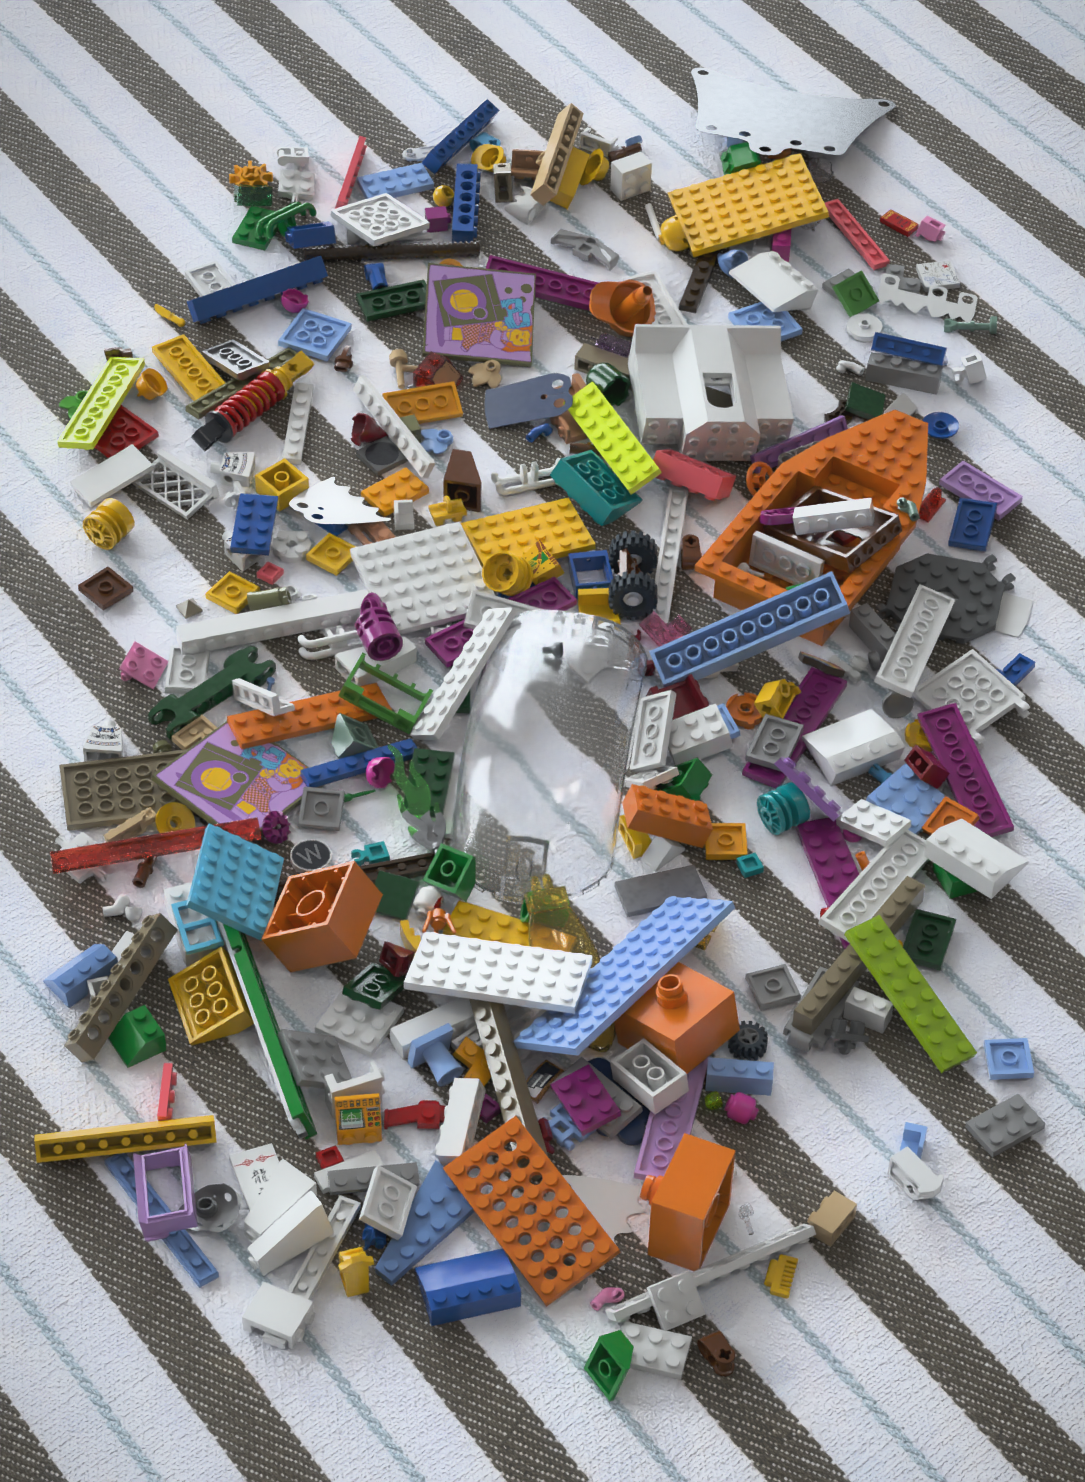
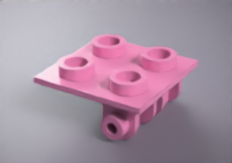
M134 641L119 668L121 670V679L128 681L133 677L149 688L154 689L168 661Z

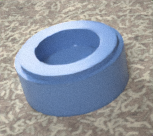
M640 135L625 140L626 146L643 142Z

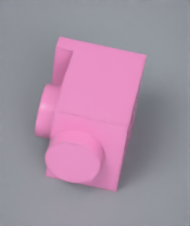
M926 216L921 221L915 236L919 237L922 235L928 241H941L945 235L943 230L946 225Z

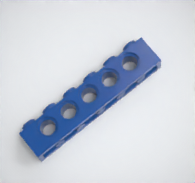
M486 99L428 153L422 164L435 175L471 139L475 138L487 127L500 110Z
M457 164L452 243L454 241L457 243L459 241H462V243L468 241L470 243V241H473V238H477V227L474 226H478V216L475 215H478L479 205L476 204H479L481 171H477L478 164Z

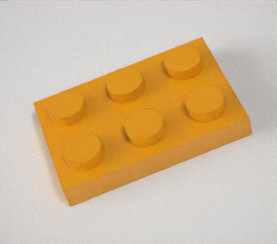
M405 467L362 490L361 497H364V500L372 507L379 508L378 512L383 517H386L394 512V500H413L414 502L429 494V487Z

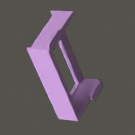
M184 1144L185 1147L145 1155L133 1153L138 1220L144 1239L147 1242L167 1238L169 1232L198 1227L192 1159L187 1144ZM181 1165L185 1209L150 1216L146 1171Z

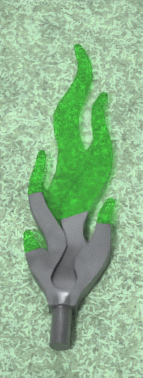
M388 744V749L395 757L394 780L404 792L408 801L407 809L404 806L401 795L397 794L401 816L411 825L408 827L411 837L431 851L432 854H436L440 844H443L446 834V822L440 811L439 803H434L436 818L434 822L430 817L431 793L428 784L414 768V761H410L409 771L417 784L416 787L413 786L405 775L402 754L397 748Z

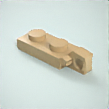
M149 807L136 816L127 819L118 827L108 831V833L103 835L107 848L113 852L146 832V827L155 822L157 814Z

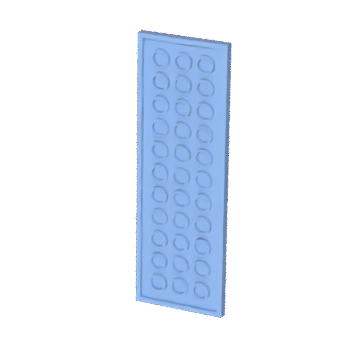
M676 896L667 898L633 932L627 934L620 944L614 946L608 955L602 957L600 962L590 969L575 1014L551 1010L545 1011L513 1041L516 1048L578 1056L735 909L733 901H723L721 899L708 900L706 898L695 899L691 897L681 898Z

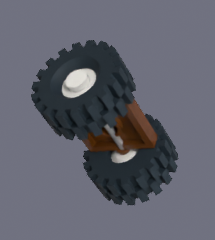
M631 530L630 534L625 531L623 536L620 534L616 535V539L613 538L609 546V563L611 569L614 568L613 572L615 574L618 573L616 580L612 579L611 585L609 584V607L611 610L613 609L615 615L619 613L620 618L627 616V620H631V617L639 620L640 616L646 618L647 613L651 615L653 609H656L658 604L657 584H655L654 579L650 580V575L647 574V572L651 574L653 568L656 569L657 544H655L653 538L650 539L649 534L644 536L641 531H639V534H636L635 530Z

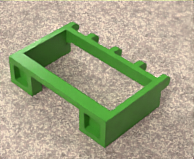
M362 652L344 683L339 697L410 734L433 690L429 689L427 693H422L414 689L415 683L409 686L397 680L398 674L395 673L392 677L379 670L381 665L377 664L376 667H373L366 663V654ZM358 669L366 671L421 701L422 703L415 716L401 708L398 713H395L363 696L364 688L351 682Z

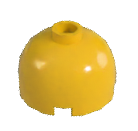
M675 215L665 220L660 228L661 234L658 235L661 245L665 244L671 251H681L689 248L678 216Z

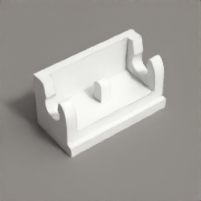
M588 127L580 133V148L592 152L596 149H601L606 157H608V152L619 148V144L616 143L618 138L616 137L609 141L590 134L591 128Z

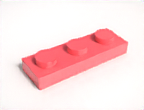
M164 1063L157 1115L158 1121L173 1119V1108H170V1104L175 1102V1090H172V1087L177 1085V1072H173V1063Z

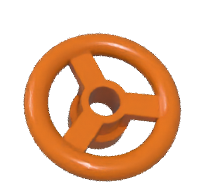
M762 461L753 463L746 474L747 488L753 496L757 493L754 488H761L766 482V473H768L769 478L774 473L772 468ZM757 467H761L760 473H753Z

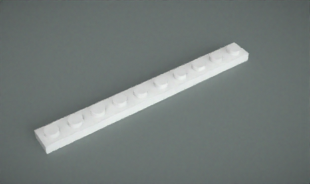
M669 487L655 577L658 604L656 609H653V613L649 615V627L668 629L688 489Z
M808 1224L799 1225L691 1272L696 1287L707 1286L711 1283L710 1280L715 1278L722 1279L728 1277L733 1270L746 1269L751 1266L750 1263L756 1260H767L770 1258V1254L785 1252L790 1249L789 1246L795 1243L803 1244L810 1240L809 1237L816 1235L814 1226ZM647 1291L605 1311L608 1319L620 1323L629 1320L632 1314H642L649 1311L653 1304Z

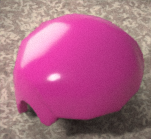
M287 289L281 297L282 306L286 311L299 313L302 308L307 307L309 303L308 295H304L297 289Z
M389 757L372 759L366 768L368 783L374 788H385L388 783H391L390 775L396 771L394 761Z

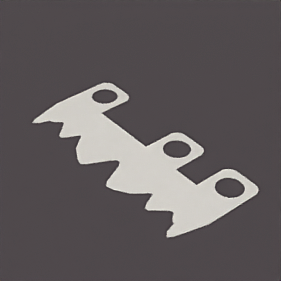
M887 273L882 274L878 290L880 305L888 300H892L896 306L903 302L914 313H917L926 306L931 317H942L949 313L952 320L961 317L965 322L969 323L974 317L978 299L976 295L961 292L957 304L946 301L948 290L944 287L931 285L928 296L898 289L900 282L898 276ZM892 277L896 280V283L889 285L885 283L884 279ZM933 289H941L944 292L943 296H935L932 293ZM970 296L973 298V303L966 304L962 298Z

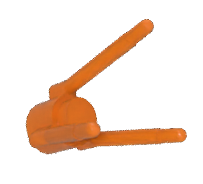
M440 908L428 911L422 933L427 931L430 924L434 932L439 934V930H442L447 922L452 933L456 934L455 927L451 921V914H446Z

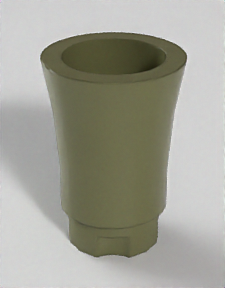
M287 587L247 592L250 611L292 604L291 595Z

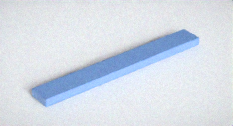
M126 1153L114 1154L104 1160L105 1166L137 1206L133 1161ZM147 1181L150 1216L170 1213L171 1210ZM185 1229L169 1232V1236L162 1239L199 1288L219 1277V1272Z

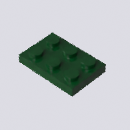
M920 909L915 910L903 944L904 950L914 964L941 971L957 919Z
M372 962L343 987L342 994L353 1001L367 1004L370 1008L381 1010L404 989L406 976L395 977L385 967Z

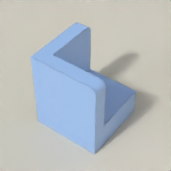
M906 1122L900 1151L908 1146L921 1159L927 1126Z

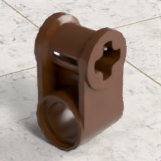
M692 534L685 535L682 538L680 553L682 570H694L695 564L702 557L699 538Z
M720 1330L697 1340L700 1353L706 1358L716 1374L726 1377L734 1372L735 1351Z

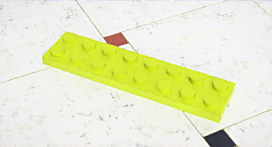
M109 358L57 440L59 448L94 449L146 365L144 358Z
M593 381L573 395L572 406L568 409L569 413L631 495L662 473Z

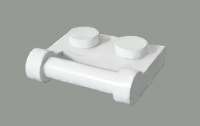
M279 147L276 151L277 161L280 166H285L287 163H294L297 166L309 164L308 147Z

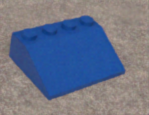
M503 1249L415 1267V1273L431 1326L521 1307V1288L516 1273Z

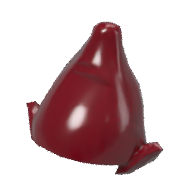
M362 412L357 413L352 418L354 423L351 433L352 438L350 439L355 445L361 446L362 443H372L385 436L389 438L385 430L371 416Z

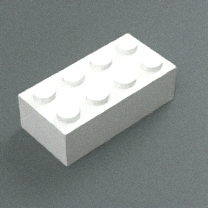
M192 883L163 889L164 904L170 923L177 929L178 926L171 904L188 900ZM190 908L179 910L183 924L209 918ZM216 921V922H217V925H218V928H219V931H220V934H221V937H222V939H223V941H224V946H222V947L227 951V946H226L224 937H223V935H222V932H221L219 923H218V921ZM211 925L186 931L190 946L216 939ZM179 929L175 933L186 968L216 950L208 949L187 955Z

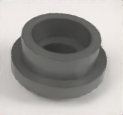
M202 1197L196 1203V1213L201 1218H209L218 1211V1205L211 1197Z

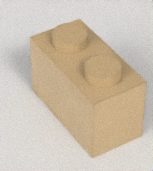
M835 1190L829 1197L826 1196L822 1200L818 1211H813L807 1221L809 1225L814 1226L816 1235L813 1237L831 1247L855 1218L857 1203Z

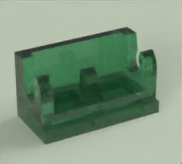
M234 184V202H237V206H272V187L269 185Z

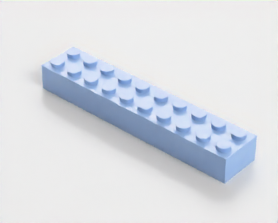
M831 571L649 651L664 687L684 681L690 674L693 675L695 680H700L850 614V611Z

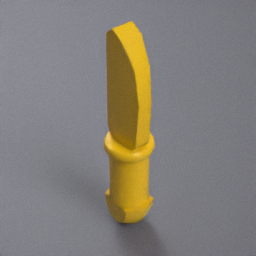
M155 304L154 308L160 316L176 323L179 327L185 326L186 322L183 318H179L164 307Z

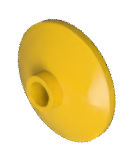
M171 802L162 806L157 812L155 819L156 828L165 840L181 843L192 836L195 830V818L187 806L178 802ZM170 821L175 823V828L171 826Z

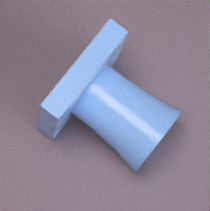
M449 1023L411 1041L407 1061L411 1068L427 1062L438 1086L450 1084L454 1081V1078H458L464 1071V1068L449 1052L453 1028Z

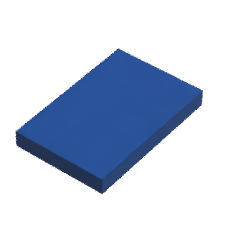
M960 498L948 546L986 552L997 511V503Z

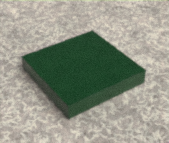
M851 382L845 411L871 420L883 414L886 395Z
M379 870L374 885L383 895L375 913L398 920H407L420 882Z

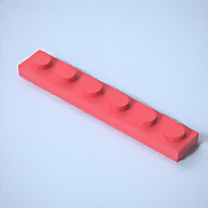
M359 136L335 209L348 204L349 199L347 198H350L353 189L350 187H354L360 169L359 166H361L364 157L362 155L365 154L367 145H364L366 138L363 136Z
M839 199L824 203L831 220L873 270L886 267L889 264L890 260Z

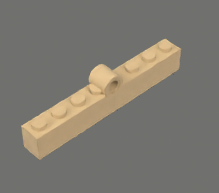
M572 103L558 114L547 148L536 160V164L540 168L530 196L543 206L557 195L584 115Z

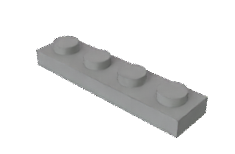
M417 1162L381 1166L417 1187L420 1185ZM377 1166L328 1171L330 1195L367 1192L373 1171Z

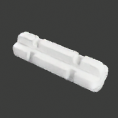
M836 655L828 658V662L845 670L844 676L846 678L849 677L850 681L857 683L861 680V673L857 670L853 671L854 668L843 660L839 661L840 658Z

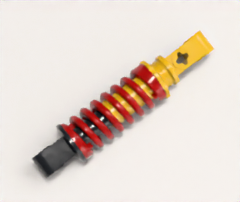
M301 350L283 366L275 367L272 370H263L255 380L245 385L214 411L208 412L205 416V425L196 430L191 438L203 451L208 450L217 441L228 443L237 432H241L244 427H247L250 422H254L263 412H267L276 402L284 400L287 397V391L292 388L293 382L308 373L315 363Z

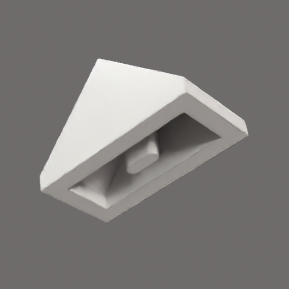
M655 836L642 855L641 860L656 872L685 851V848L677 841Z

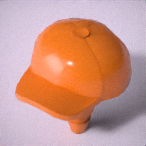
M629 279L622 282H600L591 291L589 301L590 312L597 319L609 324L611 329L618 335L633 337L635 324H652L655 321L656 312L652 289L639 281Z

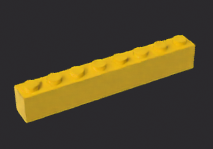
M214 1115L35 1135L34 1139L37 1163L182 1147L184 1144L191 1146L217 1143Z

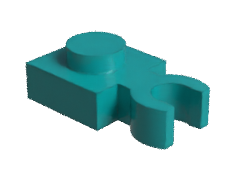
M384 841L364 845L363 851L359 849L351 851V858H357L354 861L358 866H362L365 862L374 864L390 860V855Z

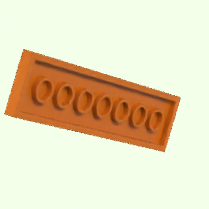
M377 682L360 686L364 688L363 696L392 711ZM340 691L292 701L290 703L294 704L295 710L277 716H272L257 709L227 716V722L240 748L246 749L335 728L339 713L360 722L378 717L339 697Z

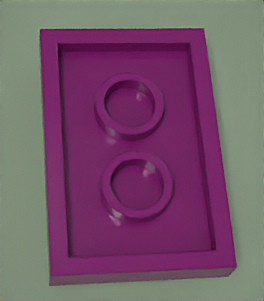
M589 1064L550 1084L551 1089L582 1136L622 1116L620 1109Z

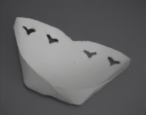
M224 1183L212 1184L199 1189L195 1193V1203L202 1197H211L216 1201L218 1211L209 1218H201L197 1215V1223L201 1222L203 1226L198 1225V1227L188 1228L189 1230L222 1232L236 1222L242 1197L232 1187ZM225 1193L231 1195V1201L225 1199ZM183 1204L179 1210H184L185 1205Z

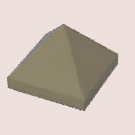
M193 598L176 605V608L185 619L203 612L202 608Z

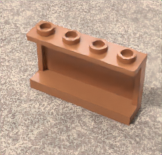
M579 373L572 375V383L569 388L570 395L576 394L587 386ZM546 394L541 396V399L547 398ZM557 399L554 402V406L557 408L564 406L563 402L565 400ZM568 410L559 416L550 417L551 424L557 428L559 437L563 438L566 444L588 439Z

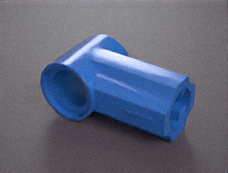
M382 262L364 265L365 277L367 281H370L372 290L388 287Z

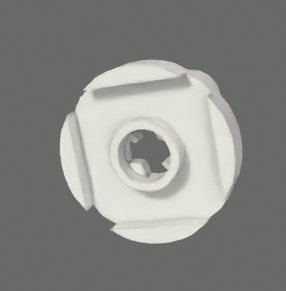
M281 530L273 540V554L280 557V560L286 563L302 561V558L311 550V541L305 531Z

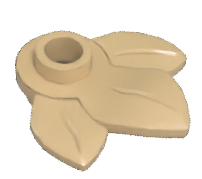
M496 360L474 364L468 370L473 375V387L488 383L492 389L498 387L501 383L502 378L499 374L501 366Z

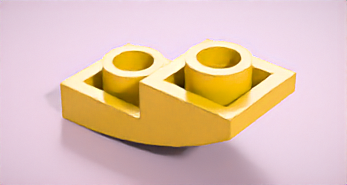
M401 920L400 936L402 943L406 949L416 954L421 942L420 935H415L414 928H410L408 920Z

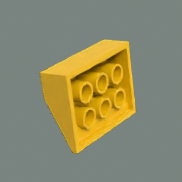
M219 947L168 979L189 1043L192 1046L240 1033L254 1024L230 954L223 947Z

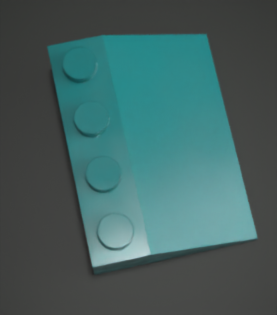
M592 450L561 458L550 474L554 482L567 492V495L574 499L581 509L587 512L594 522L600 526L612 523L643 501L636 493L631 495L614 471Z

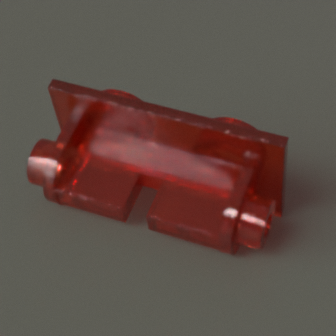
M939 487L933 488L931 493L929 492L922 501L919 519L929 523L945 503L946 499L942 498V490Z

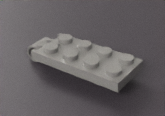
M819 967L799 1003L828 969ZM859 981L854 983L812 1035L792 1026L793 1012L783 1030L784 1035L790 1034L787 1044L809 1052L814 1043L819 1045V1049L823 1050L830 1036L824 1035L825 1029H831L833 1018L841 1019L844 1013L845 1001L852 989L859 987Z

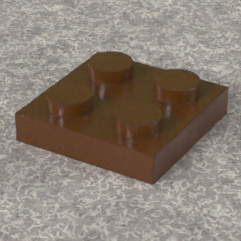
M108 566L78 585V591L103 611L134 592L133 586Z

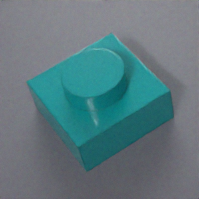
M756 852L736 858V864L744 878L764 872V866Z

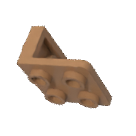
M512 149L511 176H514L515 179L531 177L532 180H535L540 168L536 164V160L543 151Z

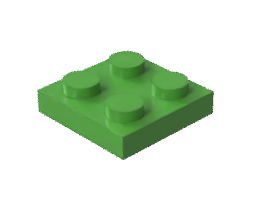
M862 270L832 287L849 317L879 302L877 295Z

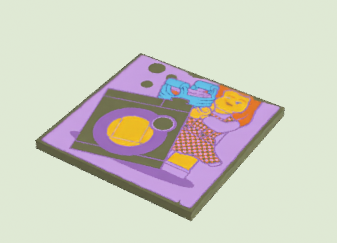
M428 263L422 357L482 363L488 360H496L502 365L531 367L536 274Z
M226 721L153 774L152 781L210 824L251 842L263 833V819L269 812L282 811L284 815H287L301 804L303 788L307 786L300 776V771L309 767L275 742L241 749Z

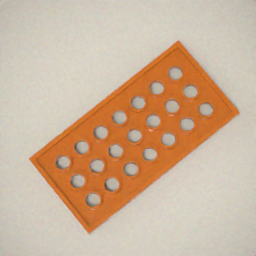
M514 1116L443 1167L445 1173L546 1307L621 1253L517 1116ZM509 1142L517 1144L516 1149L513 1151L505 1150V1146ZM492 1155L499 1157L495 1164L487 1163L488 1157ZM521 1159L530 1160L529 1165L525 1168L518 1167V1162ZM477 1168L480 1170V1174L477 1177L472 1178L468 1176L471 1169ZM503 1172L511 1173V1177L507 1181H501L499 1177ZM540 1175L542 1176V1181L539 1184L534 1185L530 1183L533 1176ZM485 1185L493 1187L492 1192L489 1194H482L481 1189ZM515 1189H523L524 1194L521 1197L515 1198L512 1196ZM547 1192L555 1193V1198L552 1201H545L543 1199ZM497 1202H504L506 1204L502 1211L494 1210V1205ZM530 1205L537 1207L536 1212L532 1215L525 1213V1209ZM567 1209L568 1215L565 1218H558L556 1216L558 1210ZM512 1218L518 1220L516 1227L508 1228L506 1226L508 1220ZM548 1222L550 1227L547 1231L541 1232L538 1230L539 1224ZM580 1226L581 1232L578 1235H571L569 1233L570 1228ZM528 1235L531 1237L529 1244L521 1245L519 1243L522 1236ZM555 1239L563 1241L562 1246L558 1249L551 1247V1243ZM593 1243L594 1249L591 1252H584L582 1250L583 1245ZM541 1252L544 1254L542 1261L534 1262L532 1260L535 1253ZM568 1256L576 1258L575 1263L571 1266L564 1264V1260ZM551 1269L557 1271V1276L554 1279L545 1278L547 1271Z

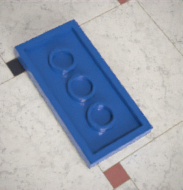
M240 493L230 553L269 556L278 496Z

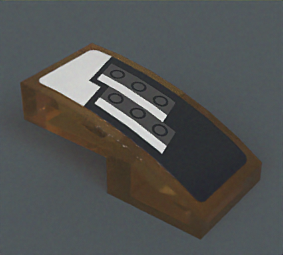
M548 1060L542 1062L526 1080L532 1101L538 1104L547 1090L551 1088L550 1083L559 1077L564 1070Z

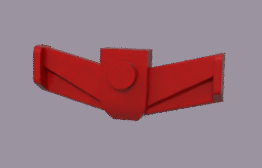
M421 1100L417 1105L390 1110L385 1109L384 1129L387 1130L388 1127L417 1122V1129H439L440 1123H444V1109L446 1106L440 1105L436 1100Z

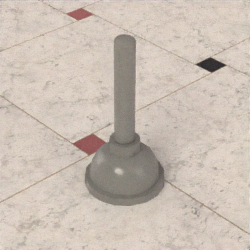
M888 689L889 692L882 701L884 714L891 718H901L909 714L914 704L912 697L909 698Z

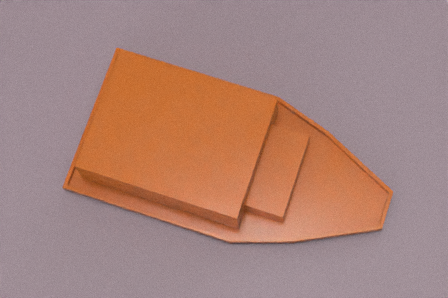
M892 410L827 437L783 462L695 564L694 571L715 580L713 598L744 610L788 591L786 587L794 586L790 582L749 565L752 537L756 531L765 534L763 528L765 524L760 523L761 511L787 508L812 487L818 486L854 500L872 498L874 507L899 515L902 532L853 572L848 573L824 564L822 575L833 572L847 602L849 611H851L897 554L903 542L916 528L917 521H912L909 514L898 509L897 500L904 497L906 500L914 502L918 513L920 512L927 477L928 423L898 410ZM832 537L828 538V541L839 544ZM857 537L855 540L851 541L850 543L844 546L849 548L855 547L858 544H860L862 540ZM744 562L749 565L750 569L764 573V576L760 578L737 567ZM846 616L802 634L800 637L823 646Z

